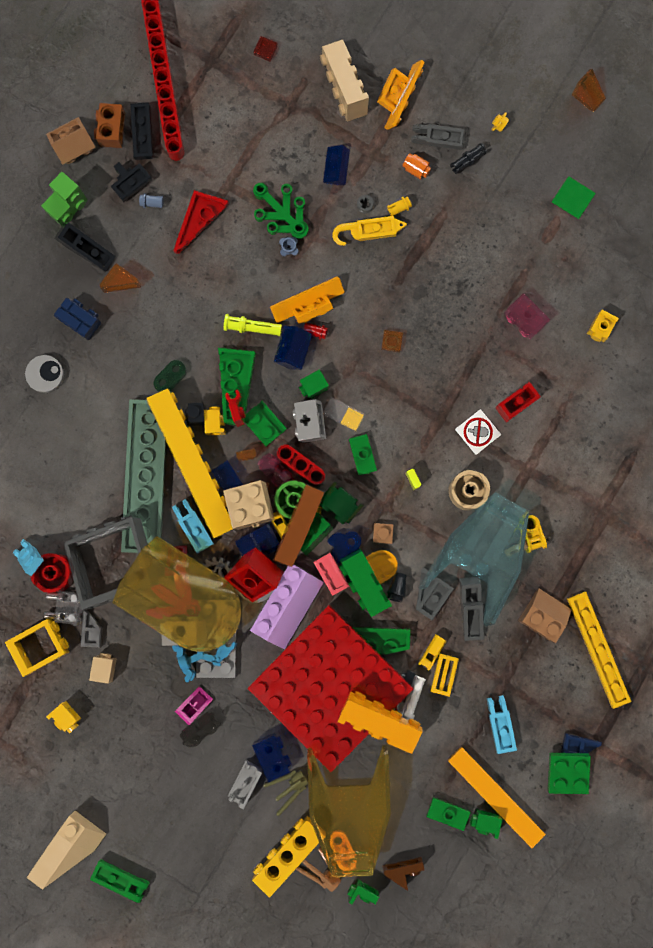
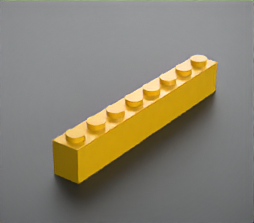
M165 389L148 397L147 403L213 539L233 530L229 514L225 508L227 507L224 496L220 497L217 491L220 487L216 479H211L210 466L207 461L203 462L200 456L203 452L199 444L195 445L192 439L195 436L191 427H186L184 423L186 417L182 409L178 410L175 404L178 401L174 392L170 393L168 389Z

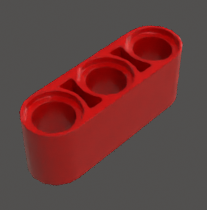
M282 445L278 448V459L284 465L313 486H320L324 483L325 473L320 467L289 445ZM289 450L291 452L290 458L283 459L281 452ZM299 461H304L307 464L304 470L296 468V464ZM319 472L322 475V479L319 482H314L311 479L313 473Z

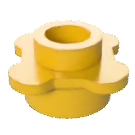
M506 112L495 117L492 122L494 125L491 129L492 131L496 129L501 132L507 125L509 119L505 117L507 115Z

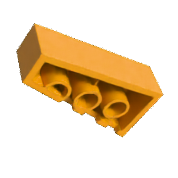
M357 691L355 693L350 692L338 719V722L341 724H345L346 721L349 722L353 729L357 731L368 730V733L378 740H383L384 737L387 739L386 742L411 754L423 732L422 727H420L421 724L416 720H407L398 711H389L380 702H371L366 699L365 695Z

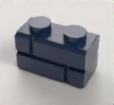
M66 298L54 316L76 333L90 340L101 324L98 319L99 315L91 309L88 311L83 309V304L74 298L72 301Z

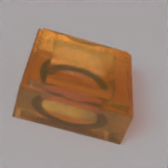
M384 330L381 350L400 352L403 333Z
M255 449L236 452L239 461L256 459L257 452Z

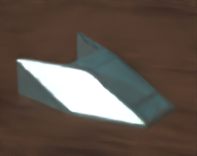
M496 492L492 494L450 534L418 588L421 590L427 588L430 582L449 564H455L487 583L488 590L483 621L485 626L494 625L521 572L529 511Z

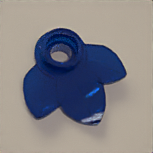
M353 531L346 534L335 533L329 537L327 542L334 547L331 554L336 563H340V559L360 549L361 537L358 533ZM349 539H354V540H355V544H353V545L349 544V543H348V540H349Z

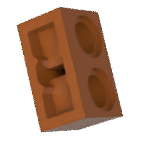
M100 103L99 110H96V121L98 124L97 128L94 129V138L100 147L122 148L125 124L124 108L121 104ZM109 115H113L112 118L107 119ZM107 133H112L110 136L105 137Z

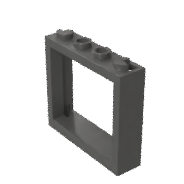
M132 515L122 517L121 521L117 523L108 522L101 529L93 528L87 530V534L74 535L71 540L63 542L82 610L93 609L159 585L140 518L132 517ZM131 528L145 579L93 597L80 546Z

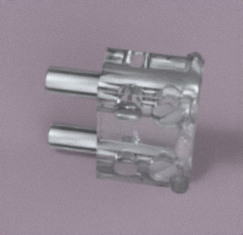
M59 591L58 593L46 594L52 595L46 596L47 599L57 600L56 612L44 613V615L55 616H44V618L55 619L57 623L73 624V626H80L82 624L83 610L81 609L77 592Z

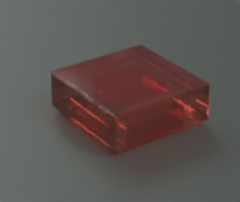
M260 36L253 54L271 62L278 44Z

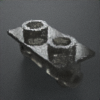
M212 711L210 713L207 712L196 720L199 724L198 728L192 723L182 730L180 738L184 741L182 744L189 748L195 747L201 743V739L205 736L215 733L222 724L215 720L216 716Z

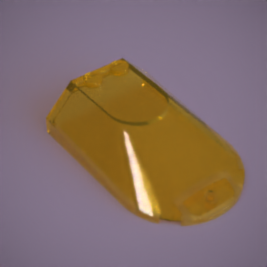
M158 536L141 550L119 583L112 602L179 646L196 652L217 649L227 643L235 634L241 620V604L233 586L223 577Z

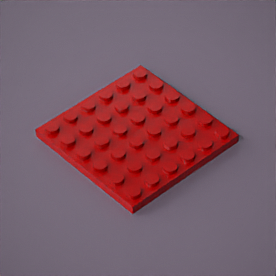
M328 605L247 689L332 772L369 735L368 730L357 731L347 721L345 724L338 722L340 712L350 692H360L366 696L367 700L371 702L378 701L384 705L385 709L391 711L413 690V687L353 627Z

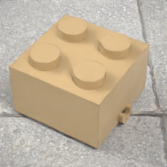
M259 480L223 491L232 529L240 530L251 526L255 528L259 527L262 523L275 520L266 482Z

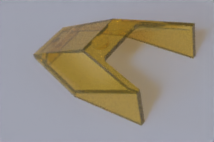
M382 745L373 778L369 784L328 786L325 783L312 748H308L309 815L332 877L373 876L391 815L387 745Z

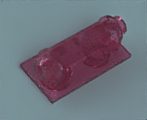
M268 453L258 461V468L267 477L272 473L274 474L270 481L277 488L287 481H295L292 478V474L279 464L278 458Z

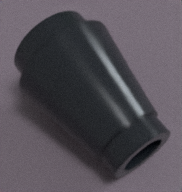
M395 573L387 591V598L389 600L400 603L403 601L406 594L407 575Z

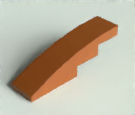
M308 485L304 486L299 502L295 506L291 519L285 528L274 557L275 561L293 567L324 492Z

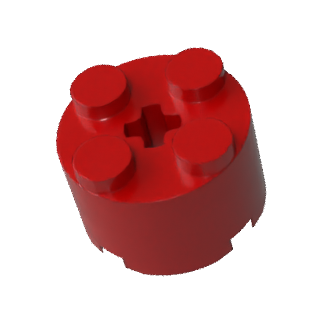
M54 553L41 555L44 561L35 573L30 576L33 584L46 593L64 591L74 581L68 557ZM51 571H56V575H51Z

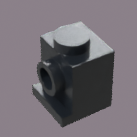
M188 403V407L185 409L187 426L205 425L204 410H206V406L204 403Z

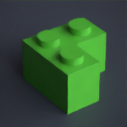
M61 172L49 184L54 193L41 206L48 215L63 226L64 223L72 220L73 215L78 210L84 208L87 198L80 187L65 173Z

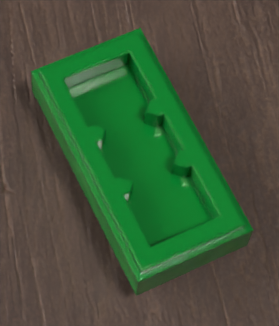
M367 434L350 438L349 443L358 476L376 472L377 468Z
M432 797L426 817L464 831L470 811Z

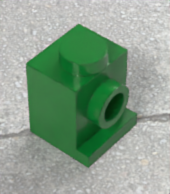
M476 809L475 814L471 816L470 826L474 827L480 834L489 835L491 833L495 839L499 838L502 823L501 816L496 813Z

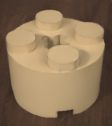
M473 470L459 473L449 485V497L452 503L462 510H473L482 506L487 501L490 493L488 479L482 473ZM467 487H468V488H470V487L473 488V491L471 492V494H470V493H468V494L466 493L465 490L467 489Z

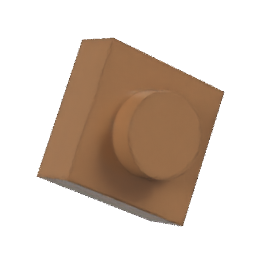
M374 523L373 543L392 544L393 525Z

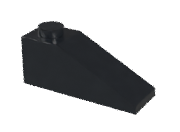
M69 222L63 224L54 238L69 250L105 272L116 257Z

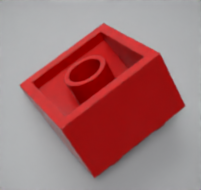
M255 547L241 557L224 579L253 603L277 588L284 571Z

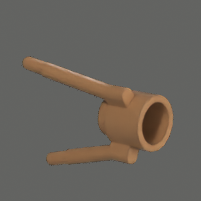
M319 848V853L331 871L326 870L322 874L306 860L303 861V864L319 876L320 879L300 867H297L296 870L320 884L324 889L327 888L330 892H333L341 882V879L337 876L339 871L334 868L322 848Z

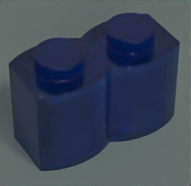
M267 524L235 541L242 556L255 547L260 552H267L269 555L277 551V546L280 544L271 524Z

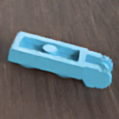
M184 499L182 502L189 514L183 517L179 507L176 505L172 509L179 519L180 526L198 554L212 546L214 542L197 513L193 511L188 500Z
M23 539L20 543L25 548L21 551L15 549L13 554L18 558L17 560L25 573L32 576L44 560L37 549Z
M499 696V704L502 711L496 713L494 701L492 698H487L496 753L502 754L517 751L510 713L507 710L504 696Z

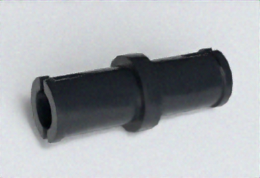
M480 143L469 152H464L462 157L450 164L451 168L455 167L452 171L458 174L467 166H472L478 158L487 153L486 149L482 151L485 146Z

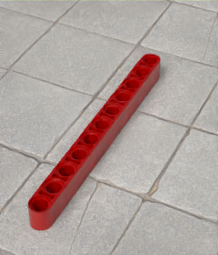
M141 0L165 147L169 157L174 161H178L184 156V146L159 0ZM168 112H172V113H173V114L170 115V116H166V114H167ZM170 130H176L172 134L168 133ZM179 147L177 151H171L172 148Z

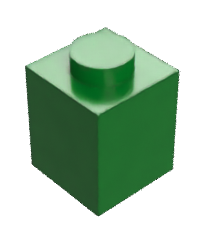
M320 369L301 379V386L298 387L303 397L307 396L309 400L329 389V385Z

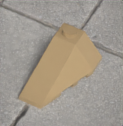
M74 811L59 829L27 878L41 889H44L94 852L106 833L77 811Z

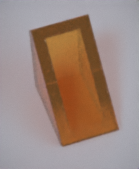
M589 69L577 83L572 96L594 112L606 98L593 69Z
M116 263L100 283V288L104 293L141 288V284L135 276Z

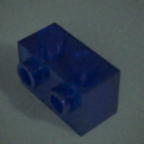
M284 326L273 362L288 369L302 370L312 334L297 326Z
M273 733L253 743V749L268 783L290 773L292 762L289 755H285L282 750L284 743L280 736L277 737Z

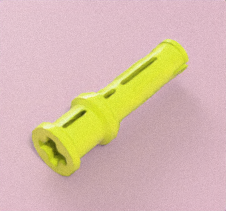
M225 314L224 331L229 329L239 331V333L249 331L277 336L281 334L282 324L246 320L245 316L239 318Z

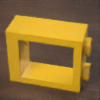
M46 619L5 642L22 677L32 674L69 653V644L64 637H61L59 633L60 627L55 620ZM45 627L58 652L32 666L20 640Z

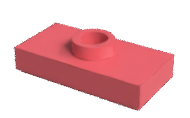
M331 552L313 562L332 596L349 587Z

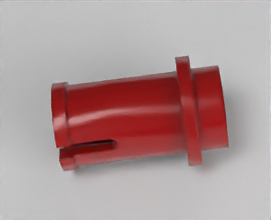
M308 322L305 323L303 334L319 337V340L326 338L328 328H325L324 325L321 327Z

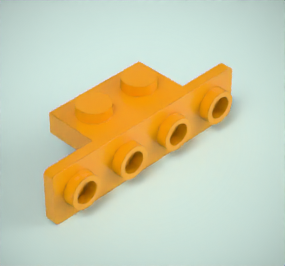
M423 60L413 64L408 77L396 68L391 70L377 100V103L391 112L384 127L385 129L389 130L400 123V115L408 105L407 100L416 88L415 82L423 72L422 67L425 63ZM410 81L408 88L406 89L400 103L398 104L401 95L403 94L408 82Z
M337 276L270 306L276 323L292 316L295 317L298 324L306 323L312 318L324 315L332 310L333 306L330 299L343 294L344 289L340 278Z

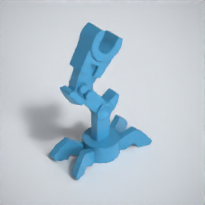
M224 637L221 640L216 655L204 653V647L199 648L197 654L191 657L185 654L186 647L183 645H173L172 649L177 652L176 656L179 666L186 675L185 682H189L196 675V671L191 669V663L203 659L219 667L222 665L220 662L230 655L237 646V643L233 642L228 647L226 641L229 637Z

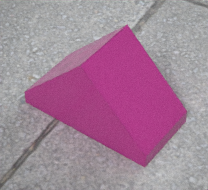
M199 686L175 712L190 725L210 704L213 698Z

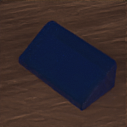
M344 145L327 147L323 183L346 185L350 150Z

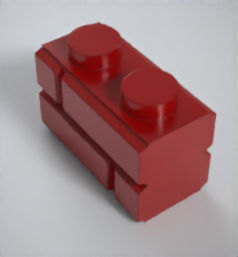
M528 382L495 408L507 423L541 396L533 385Z

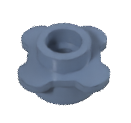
M295 237L280 239V254L282 256L289 254L297 255L299 252L296 246L298 240Z

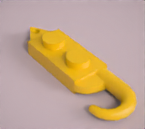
M394 216L358 220L357 222L338 225L334 228L332 237L341 246L347 244L338 238V234L342 231L350 230L353 238L359 241L395 237L400 230L407 226V223L395 219Z

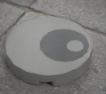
M41 355L29 362L26 367L25 377L29 386L37 392L50 393L58 389L62 384L64 370L60 362L52 356Z

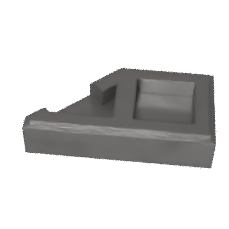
M83 610L81 647L101 648L103 627L88 610Z

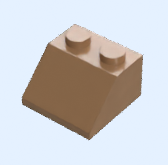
M79 117L46 134L62 165L73 163L78 156L82 154L87 155L95 148Z
M538 588L518 621L550 642L556 643L567 626L572 609Z

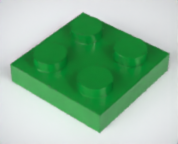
M549 753V794H589L591 760L589 753Z

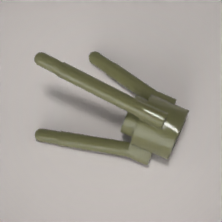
M293 770L287 775L264 783L263 786L268 787L291 778L288 781L291 786L277 796L276 801H279L292 790L296 792L277 812V816H280L295 798L306 789V785L309 784L301 770L297 773Z

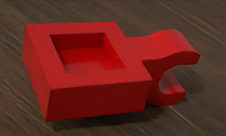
M235 390L236 397L234 399L230 398L229 393H226L225 397L229 402L233 422L239 427L245 425L243 418H246L243 407L238 405L241 401V394L238 390Z

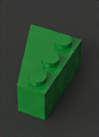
M361 549L340 559L342 565L339 568L344 577L349 576L351 582L348 584L353 593H358L360 599L357 601L362 610L366 609L370 616L373 617L392 606Z

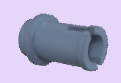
M144 193V195H140L139 204L145 209L146 207L163 208V196H151Z

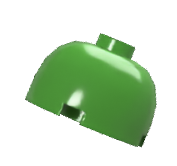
M287 481L276 490L274 505L278 513L283 517L291 519L294 508L298 504L305 486L303 482Z

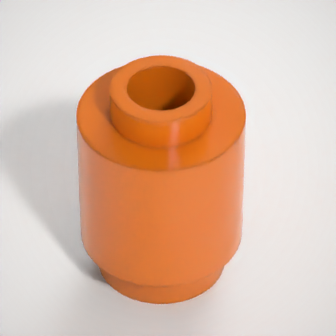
M409 153L402 167L406 168L405 171L420 180L423 177L426 178L431 171L429 167L430 162L416 154L412 155Z

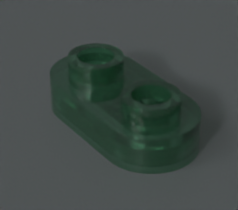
M179 360L171 361L155 377L153 382L155 389L158 392L168 389L170 392L185 377L187 371L185 365ZM174 367H179L178 372H173ZM162 380L166 381L164 386H160Z

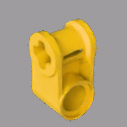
M533 515L523 516L519 520V528L523 542H526L528 546L526 552L531 553V550L547 548V542L539 519ZM527 519L533 521L531 529H527L525 526Z

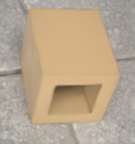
M100 653V655L94 656L89 681L108 684L113 682L117 658H112V654Z

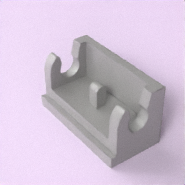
M246 760L228 794V800L238 803V807L244 810L263 772V768Z

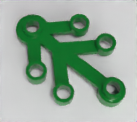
M257 183L254 186V196L259 200L264 199L276 211L265 212L263 209H257L254 212L255 220L258 222L264 220H285L289 224L278 226L277 223L270 222L267 225L269 234L291 233L296 239H302L308 234V225L303 221V208L305 207V199L303 197H297L294 200L296 220L290 215V196L292 195V186L290 184H284L281 187L283 207L268 193V187L264 183ZM262 187L264 190L262 192H258L257 189ZM285 188L290 189L288 193L284 192L283 190ZM298 201L303 202L301 206L297 205L296 203ZM262 213L263 216L261 218H258L257 214ZM271 226L276 227L274 231H271L269 228ZM300 226L303 229L301 231H297L296 227Z

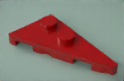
M194 190L173 250L174 253L180 254L228 206V200Z

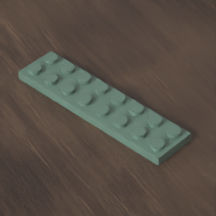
M129 400L123 517L132 515V517L140 518L150 553L161 554L167 442L147 400ZM131 528L122 531L121 552L138 553Z

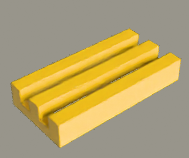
M439 653L430 692L450 697L459 658ZM446 659L438 690L436 689V686L442 665V660ZM451 660L453 661V664L448 681L447 690L443 691L449 667V662Z

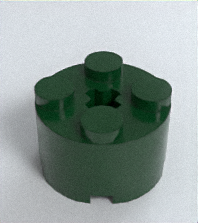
M334 481L323 494L319 505L327 512H334L336 514L334 518L341 524L346 522L350 524L364 505L361 503L358 506L356 504L358 500L343 487L337 488L338 483Z

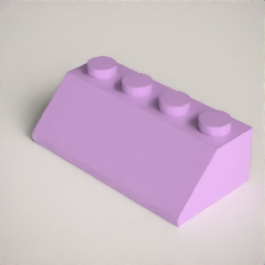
M294 564L293 567L288 566L277 588L272 592L250 631L266 641L285 649L324 582Z

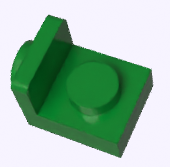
M357 879L355 884H351L347 892L349 896L348 903L351 905L354 903L357 895H360V899L364 902H372L375 905L379 899V891Z

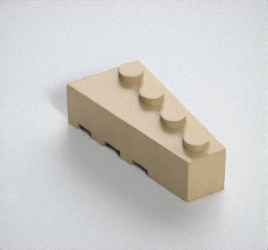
M340 40L322 46L320 60L322 65L326 66L328 70L326 71L327 79L334 86L332 91L334 98L340 102L338 106L341 116H345L348 122L367 115L369 96L367 92L364 93L361 79L358 80L355 65H350L352 60L344 41Z

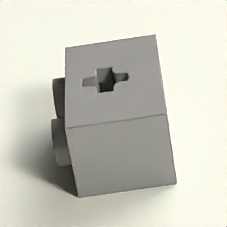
M314 399L294 403L293 417L296 420L295 435L298 441L311 442L326 439L322 402Z

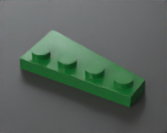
M218 348L223 397V420L225 424L235 425L229 408V402L225 395L229 393L230 398L234 399L236 397L235 390H238L241 394V401L238 405L243 407L246 415L256 353L254 351Z
M353 627L380 655L410 649V629Z

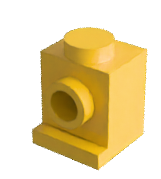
M601 310L596 315L587 334L597 342H604L608 339L619 318Z
M209 407V410H204L205 434L207 436L226 435L225 429L222 428V426H225L220 407Z
M67 701L61 703L46 716L48 720L51 718L55 720L54 724L59 730L68 731L69 734L79 726L77 722L81 719Z

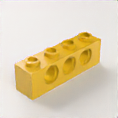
M308 816L304 820L300 818L294 825L295 830L291 834H285L280 841L281 845L277 849L273 848L268 853L266 862L264 864L259 863L253 870L252 881L269 898L324 838L325 832ZM298 836H304L306 842L299 844L295 839ZM290 851L293 856L286 859L282 856V853ZM276 866L279 871L273 874L268 868Z

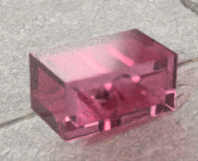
M524 293L504 313L506 319L511 324H515L519 328V332L529 339H532L550 321Z

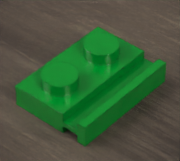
M263 401L246 413L245 424L265 447L269 446L287 430Z

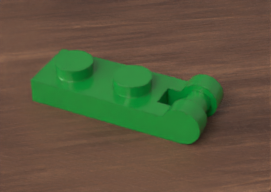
M102 859L98 861L90 878L91 881L137 903H141L144 897L143 892L147 890L150 884L148 880L130 874ZM131 885L137 886L136 891L130 889Z

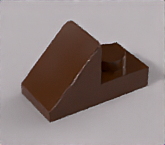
M421 857L383 865L384 875L407 891L408 886L405 875L416 876L421 873L420 871H425Z

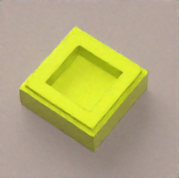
M415 470L407 471L405 474L413 490L420 488L422 484Z

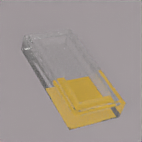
M332 397L323 412L324 416L354 431H357L365 416L364 413Z

